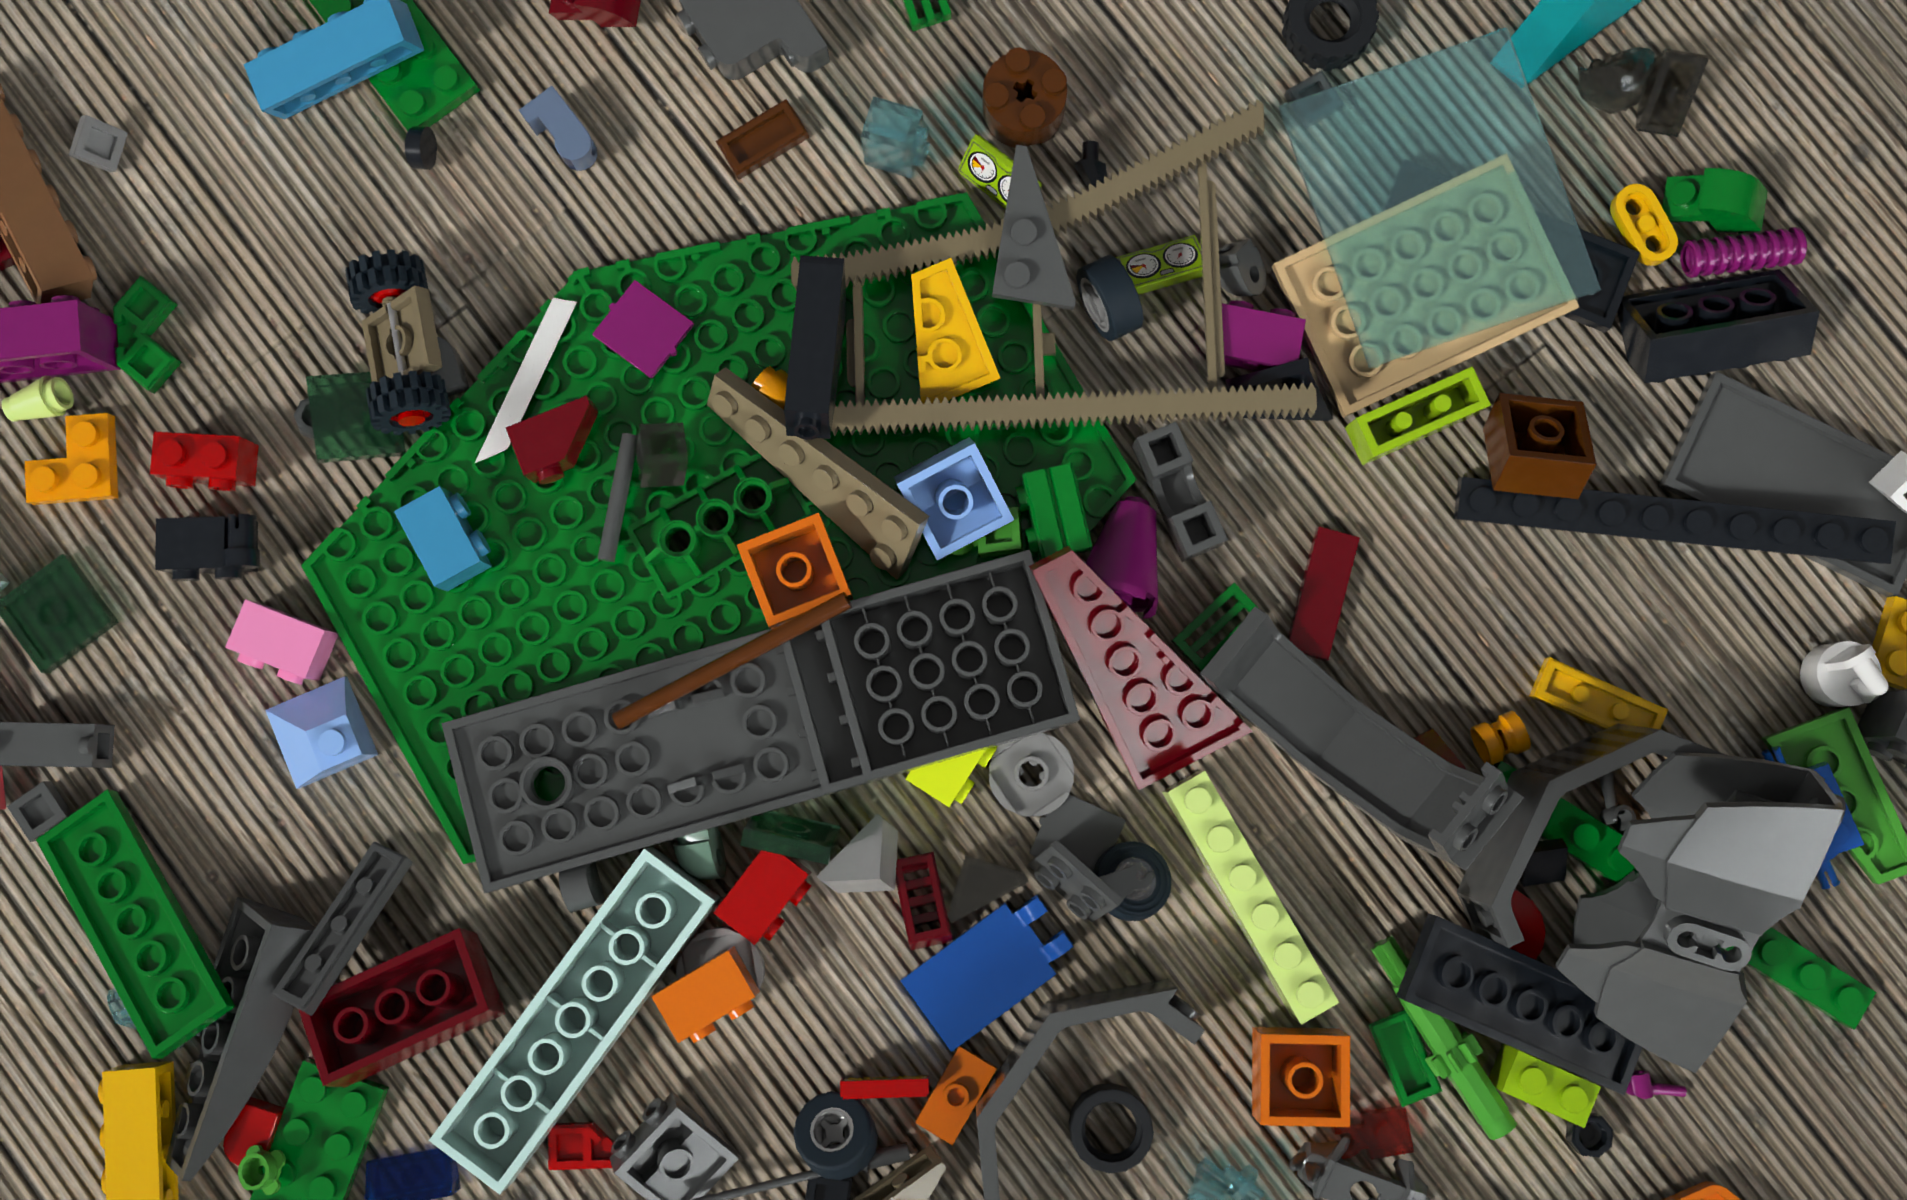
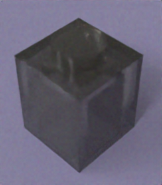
M683 422L639 424L636 456L640 488L684 485L688 455Z

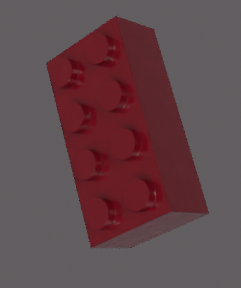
M462 928L455 929L331 986L312 1016L299 1010L322 1085L342 1088L348 1087L506 1014L478 934Z

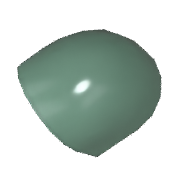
M718 827L677 838V842L673 844L675 856L680 867L686 873L701 880L725 877L726 856Z

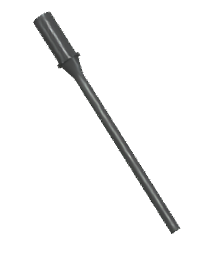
M907 1142L876 1149L868 1166L862 1171L867 1173L870 1169L910 1160ZM809 1170L691 1200H729L822 1176Z

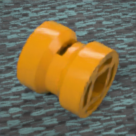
M1512 710L1499 715L1494 723L1483 722L1470 728L1473 744L1484 763L1487 761L1494 765L1503 761L1506 754L1513 753L1517 755L1531 748L1527 729L1521 718Z

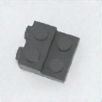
M672 1092L664 1101L661 1098H656L647 1106L642 1115L644 1122L633 1134L630 1131H625L615 1140L611 1148L613 1155L610 1157L614 1174L646 1200H691L703 1197L739 1159L736 1151L706 1127L703 1118Z

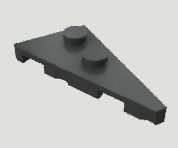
M1016 145L992 297L1074 310L1076 300L1027 146Z

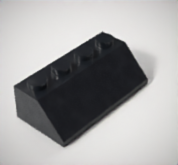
M1780 269L1625 295L1617 311L1627 361L1644 383H1660L1667 379L1691 375L1701 376L1714 371L1731 368L1740 369L1760 363L1787 361L1791 358L1811 355L1820 313L1815 305Z

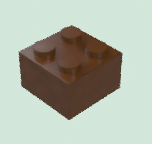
M1507 393L1498 394L1483 427L1493 490L1579 499L1597 465L1584 403L1582 401Z

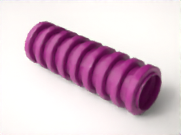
M1791 227L1788 230L1784 228L1777 229L1775 232L1773 230H1765L1762 233L1752 232L1749 235L1741 233L1736 237L1734 235H1726L1724 238L1717 236L1710 240L1708 238H1701L1698 241L1687 240L1681 249V267L1687 277L1695 278L1699 274L1701 276H1709L1712 273L1719 275L1725 271L1727 273H1734L1737 270L1742 272L1749 269L1759 270L1763 267L1773 268L1776 265L1780 267L1787 266L1788 264L1799 265L1803 262L1807 253V239L1800 227Z

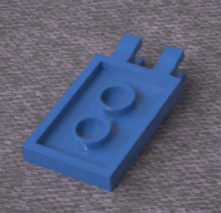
M1037 894L1014 912L1004 902L901 978V983L951 1052L1054 977L1056 971L1050 962L1061 957L1074 947L1063 929L1045 943H1042L1029 924L1048 911Z

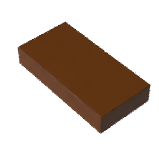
M785 99L718 139L716 144L736 177L740 180L807 140L809 135L790 103Z

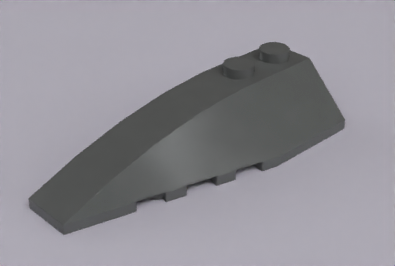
M237 897L213 965L236 1007L196 1034L197 1036H202L201 1050L197 1061H189L185 1078L190 1097L188 1102L179 1104L166 1163L181 1181H191L210 1157L248 1102L271 1061L294 1009V1006L277 998L272 992L315 930V927L302 917L247 898Z

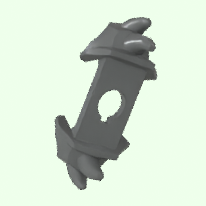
M1345 1136L1340 1141L1325 1143L1304 1142L1298 1153L1290 1160V1170H1297L1300 1179L1313 1189V1197L1318 1200L1321 1198L1327 1200H1358L1351 1195L1350 1189L1353 1184L1359 1181L1370 1182L1376 1188L1377 1193H1379L1377 1199L1372 1197L1368 1200H1430L1427 1195L1428 1186L1414 1174L1413 1161L1395 1160L1393 1166L1401 1180H1394L1342 1159L1341 1156L1347 1151L1350 1144V1139Z

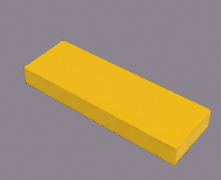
M1551 657L1544 659L1529 695L1533 699L1603 730L1618 723L1661 729L1668 712L1666 708Z

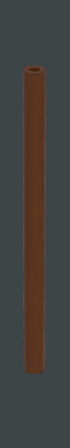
M843 592L612 713L614 723L619 729H622L851 609L852 604L848 596Z

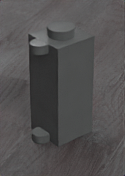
M0 722V766L112 768L115 725Z

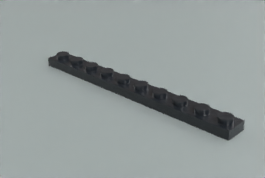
M1468 477L1458 478L1454 520L1878 564H1891L1896 521L1585 489H1583L1579 499L1494 491L1492 480Z

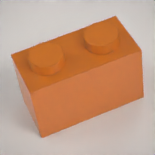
M733 946L662 988L651 997L677 1043L690 1037L693 1043H696L716 1030L713 1024L716 1020L726 1014L729 1015L731 1020H734L755 1007L751 999L755 998L760 990L736 948Z

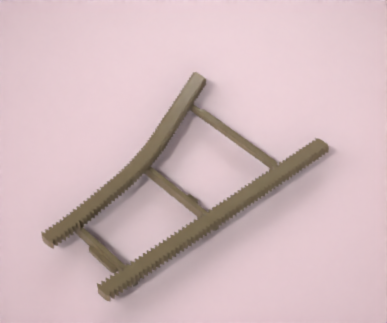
M1256 99L1254 105L1248 103L1247 110L1241 107L1239 113L1233 111L1232 117L1226 114L1224 121L1218 118L1217 125L1211 122L1209 129L1203 126L1202 133L1195 130L1194 137L1188 134L1186 140L1180 138L1179 145L1173 141L1171 148L1165 145L1164 152L1157 149L1156 156L1150 153L1149 160L1142 157L1141 164L1135 160L1134 168L1128 164L1126 172L1119 168L1118 175L1113 172L1111 173V180L1104 176L1103 183L1096 180V188L1089 184L1088 191L1081 188V195L1074 191V198L1067 194V202L1060 197V205L1053 200V208L1047 203L1045 204L1054 234L1059 237V230L1066 234L1067 226L1074 231V223L1079 227H1082V220L1089 224V216L1096 220L1097 213L1104 216L1105 209L1111 213L1112 205L1119 209L1120 201L1127 205V197L1134 201L1135 194L1142 197L1143 190L1149 193L1150 186L1157 189L1158 182L1164 186L1166 179L1172 182L1173 175L1180 178L1181 171L1187 174L1189 167L1195 170L1197 163L1208 388L1205 387L1203 393H1201L1198 387L1192 393L1188 387L1185 394L1181 388H1179L1177 394L1174 393L1172 388L1166 394L1162 388L1159 395L1155 389L1152 390L1150 395L1144 389L1140 396L1136 389L1133 396H1131L1129 390L1126 391L1124 396L1118 390L1114 397L1111 390H1109L1107 397H1105L1102 391L1096 397L1094 391H1092L1088 398L1085 391H1083L1081 398H1079L1076 392L1070 398L1066 392L1062 399L1059 392H1057L1054 399L1050 393H1048L1045 399L1043 356H1056L1055 333H1042L1041 305L1032 304L1036 399L1032 393L1028 400L1024 394H1022L1020 400L1014 394L1010 401L1005 394L1002 401L998 395H996L994 401L988 395L984 402L979 395L976 402L972 396H970L968 402L962 396L958 403L953 396L950 403L946 397H944L942 403L936 397L932 404L927 397L924 404L920 398H918L916 404L910 398L906 405L901 398L898 405L894 399H892L890 405L884 399L881 406L875 399L871 406L869 401L866 400L863 313V285L865 279L867 278L872 284L874 277L879 282L882 275L889 280L891 273L897 279L899 272L905 277L907 270L914 274L916 268L918 271H921L924 267L928 268L949 258H952L955 267L957 260L964 266L965 259L972 264L973 257L978 262H980L981 255L988 260L989 253L996 258L997 251L1000 248L1004 220L1001 219V226L994 221L993 228H991L986 223L985 230L980 225L978 226V232L971 227L970 234L963 229L962 236L956 230L954 237L948 232L946 239L939 234L936 241L931 235L929 242L922 237L921 244L914 239L912 246L906 240L904 247L897 242L895 249L889 244L887 251L881 245L879 252L872 247L870 254L866 249L863 250L862 255L856 250L855 257H853L850 251H848L847 258H845L842 252L840 253L839 258H844L846 288L849 281L853 284L854 319H850L846 323L847 380L851 387H855L856 405L854 407L851 400H849L847 407L844 406L842 401H840L838 407L835 405L831 430L834 436H836L838 430L844 436L847 429L851 435L854 434L856 429L860 435H862L864 429L870 435L873 428L877 434H879L881 428H883L886 434L892 428L894 434H896L899 427L903 433H905L907 427H909L911 433L914 432L915 427L922 433L924 426H926L928 432L931 431L933 426L937 432H939L941 426L947 432L950 425L954 431L957 430L959 425L963 431H965L967 425L973 431L976 424L980 430L983 429L984 424L987 425L989 430L995 424L999 430L1002 423L1006 430H1008L1010 423H1012L1015 429L1021 423L1025 429L1028 422L1032 429L1036 422H1038L1041 428L1047 422L1049 428H1051L1054 421L1058 428L1062 421H1064L1067 427L1073 421L1075 427H1077L1080 420L1084 427L1088 420H1090L1092 426L1095 425L1097 420L1103 426L1106 419L1110 426L1114 419H1116L1118 425L1121 424L1123 419L1129 425L1132 418L1136 425L1140 418H1142L1144 424L1147 423L1149 418L1155 424L1158 417L1162 424L1166 417H1168L1170 423L1173 422L1175 417L1181 423L1184 416L1188 423L1192 416H1194L1197 422L1203 416L1205 422H1207L1210 415L1215 422L1218 415H1220L1223 421L1229 415L1233 421L1236 414L1240 421H1242L1245 414L1249 420H1251L1253 414L1259 420L1262 413L1267 420L1271 413L1275 419H1277L1280 413L1284 419L1288 413L1294 419L1297 412L1301 418L1304 417L1306 412L1312 418L1317 409L1316 389L1312 382L1307 389L1304 383L1300 385L1299 389L1293 383L1290 390L1286 383H1284L1281 390L1277 384H1275L1273 390L1267 384L1264 391L1260 385L1257 386L1255 391L1251 385H1249L1247 391L1240 385L1238 392H1236L1234 386H1231L1229 392H1227L1225 386L1222 387L1221 392H1218L1217 379H1221L1225 374L1216 185L1213 181H1207V162L1210 163L1211 156L1217 159L1219 152L1225 155L1227 149L1233 151L1234 144L1238 147L1241 146L1242 141L1247 144L1249 137L1255 140L1257 133L1263 136L1265 131L1264 104ZM794 257L791 263V282L797 291L799 263L796 257Z

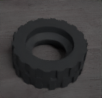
M1289 0L1282 18V24H1284L1282 36L1283 39H1286L1287 49L1289 52H1293L1296 60L1300 63H1306L1309 65V68L1315 70L1320 68L1323 71H1331L1335 68L1340 70L1347 67L1349 63L1357 61L1362 52H1365L1376 32V23L1379 19V11L1376 9L1377 1ZM1324 2H1334L1345 8L1350 18V27L1344 36L1336 40H1326L1313 32L1310 26V14L1317 5Z

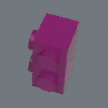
M1232 300L1228 304L1222 303L1225 366L1260 371L1299 360L1306 319L1296 318L1295 313L1287 309L1274 308L1270 312L1254 310V305L1245 301Z

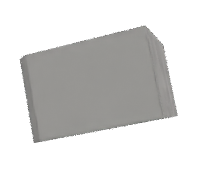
M877 813L817 877L837 893L894 891L898 844L897 829Z

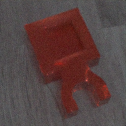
M1401 1105L1359 1112L1361 1124L1358 1125L1350 1124V1127H1331L1335 1135L1345 1132L1350 1134V1144L1347 1151L1341 1156L1342 1159L1352 1158L1362 1149H1366L1367 1156L1371 1160L1414 1152L1407 1111Z

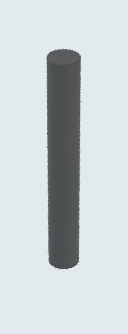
M622 433L597 558L607 562H615L639 436L629 433Z

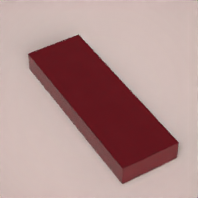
M1320 526L1315 530L1287 639L1306 656L1327 661L1330 657L1360 537Z

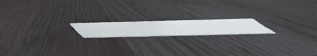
M558 298L552 299L475 463L508 449L511 441L506 427L521 422L577 302Z

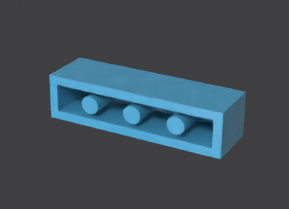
M364 0L362 5L350 11L337 12L331 15L327 23L315 29H306L295 33L292 37L293 40L279 47H269L261 50L257 54V58L243 64L261 111L285 120L424 51L407 4L401 0Z

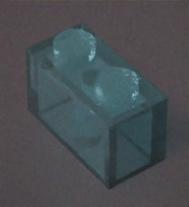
M873 96L861 134L865 165L913 178L916 165L924 166L929 150V142H926L929 128L923 126V111Z

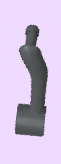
M1614 771L1599 777L1606 806L1600 813V820L1603 824L1610 825L1618 819L1617 830L1625 831L1628 822L1636 820V815L1628 805H1618L1614 784Z

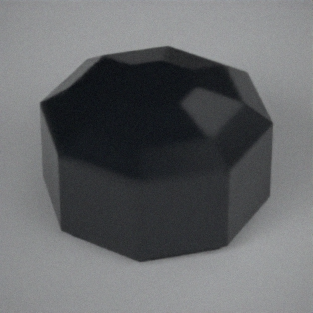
M1590 1113L1585 1128L1567 1121L1566 1140L1580 1155L1599 1158L1612 1147L1613 1129L1601 1115Z

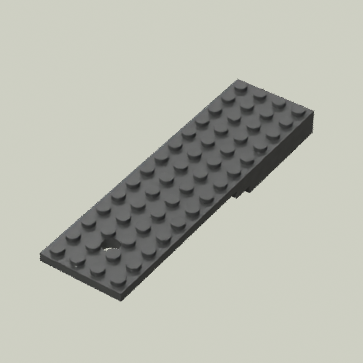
M1030 550L850 601L852 604L851 609L622 729H619L614 723L612 713L772 629L441 723L484 893L494 892L1078 723L1080 720L1047 605L1029 568L1030 565L1034 564ZM553 766L562 772L565 778V787L558 798L546 801L536 793L534 781L542 769Z

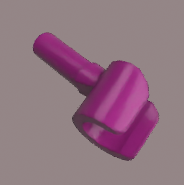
M1634 1070L1626 1093L1631 1096L1648 1099L1652 1098L1653 1095L1659 1094L1685 1097L1687 1090L1685 1086L1651 1083L1649 1071Z

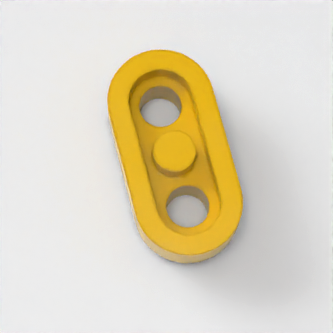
M1631 184L1618 192L1611 201L1610 213L1628 248L1640 252L1637 261L1647 266H1656L1669 259L1677 249L1678 237L1654 192L1642 184ZM1626 204H1631L1635 207L1636 215L1627 212ZM1646 240H1650L1655 244L1656 251H1650L1646 247Z

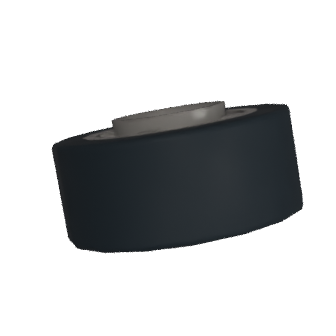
M1109 254L1077 270L1076 280L1082 303L1090 320L1102 337L1108 341H1113L1142 327L1144 320L1143 309L1138 292L1125 267L1117 258Z

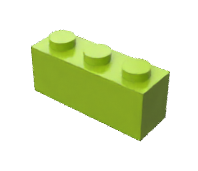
M1472 366L1355 418L1345 427V430L1363 466L1474 417L1491 406Z

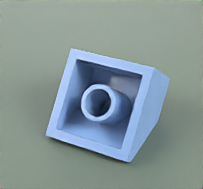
M970 437L894 476L903 497L929 516L923 530V535L936 560L1014 521L976 444Z

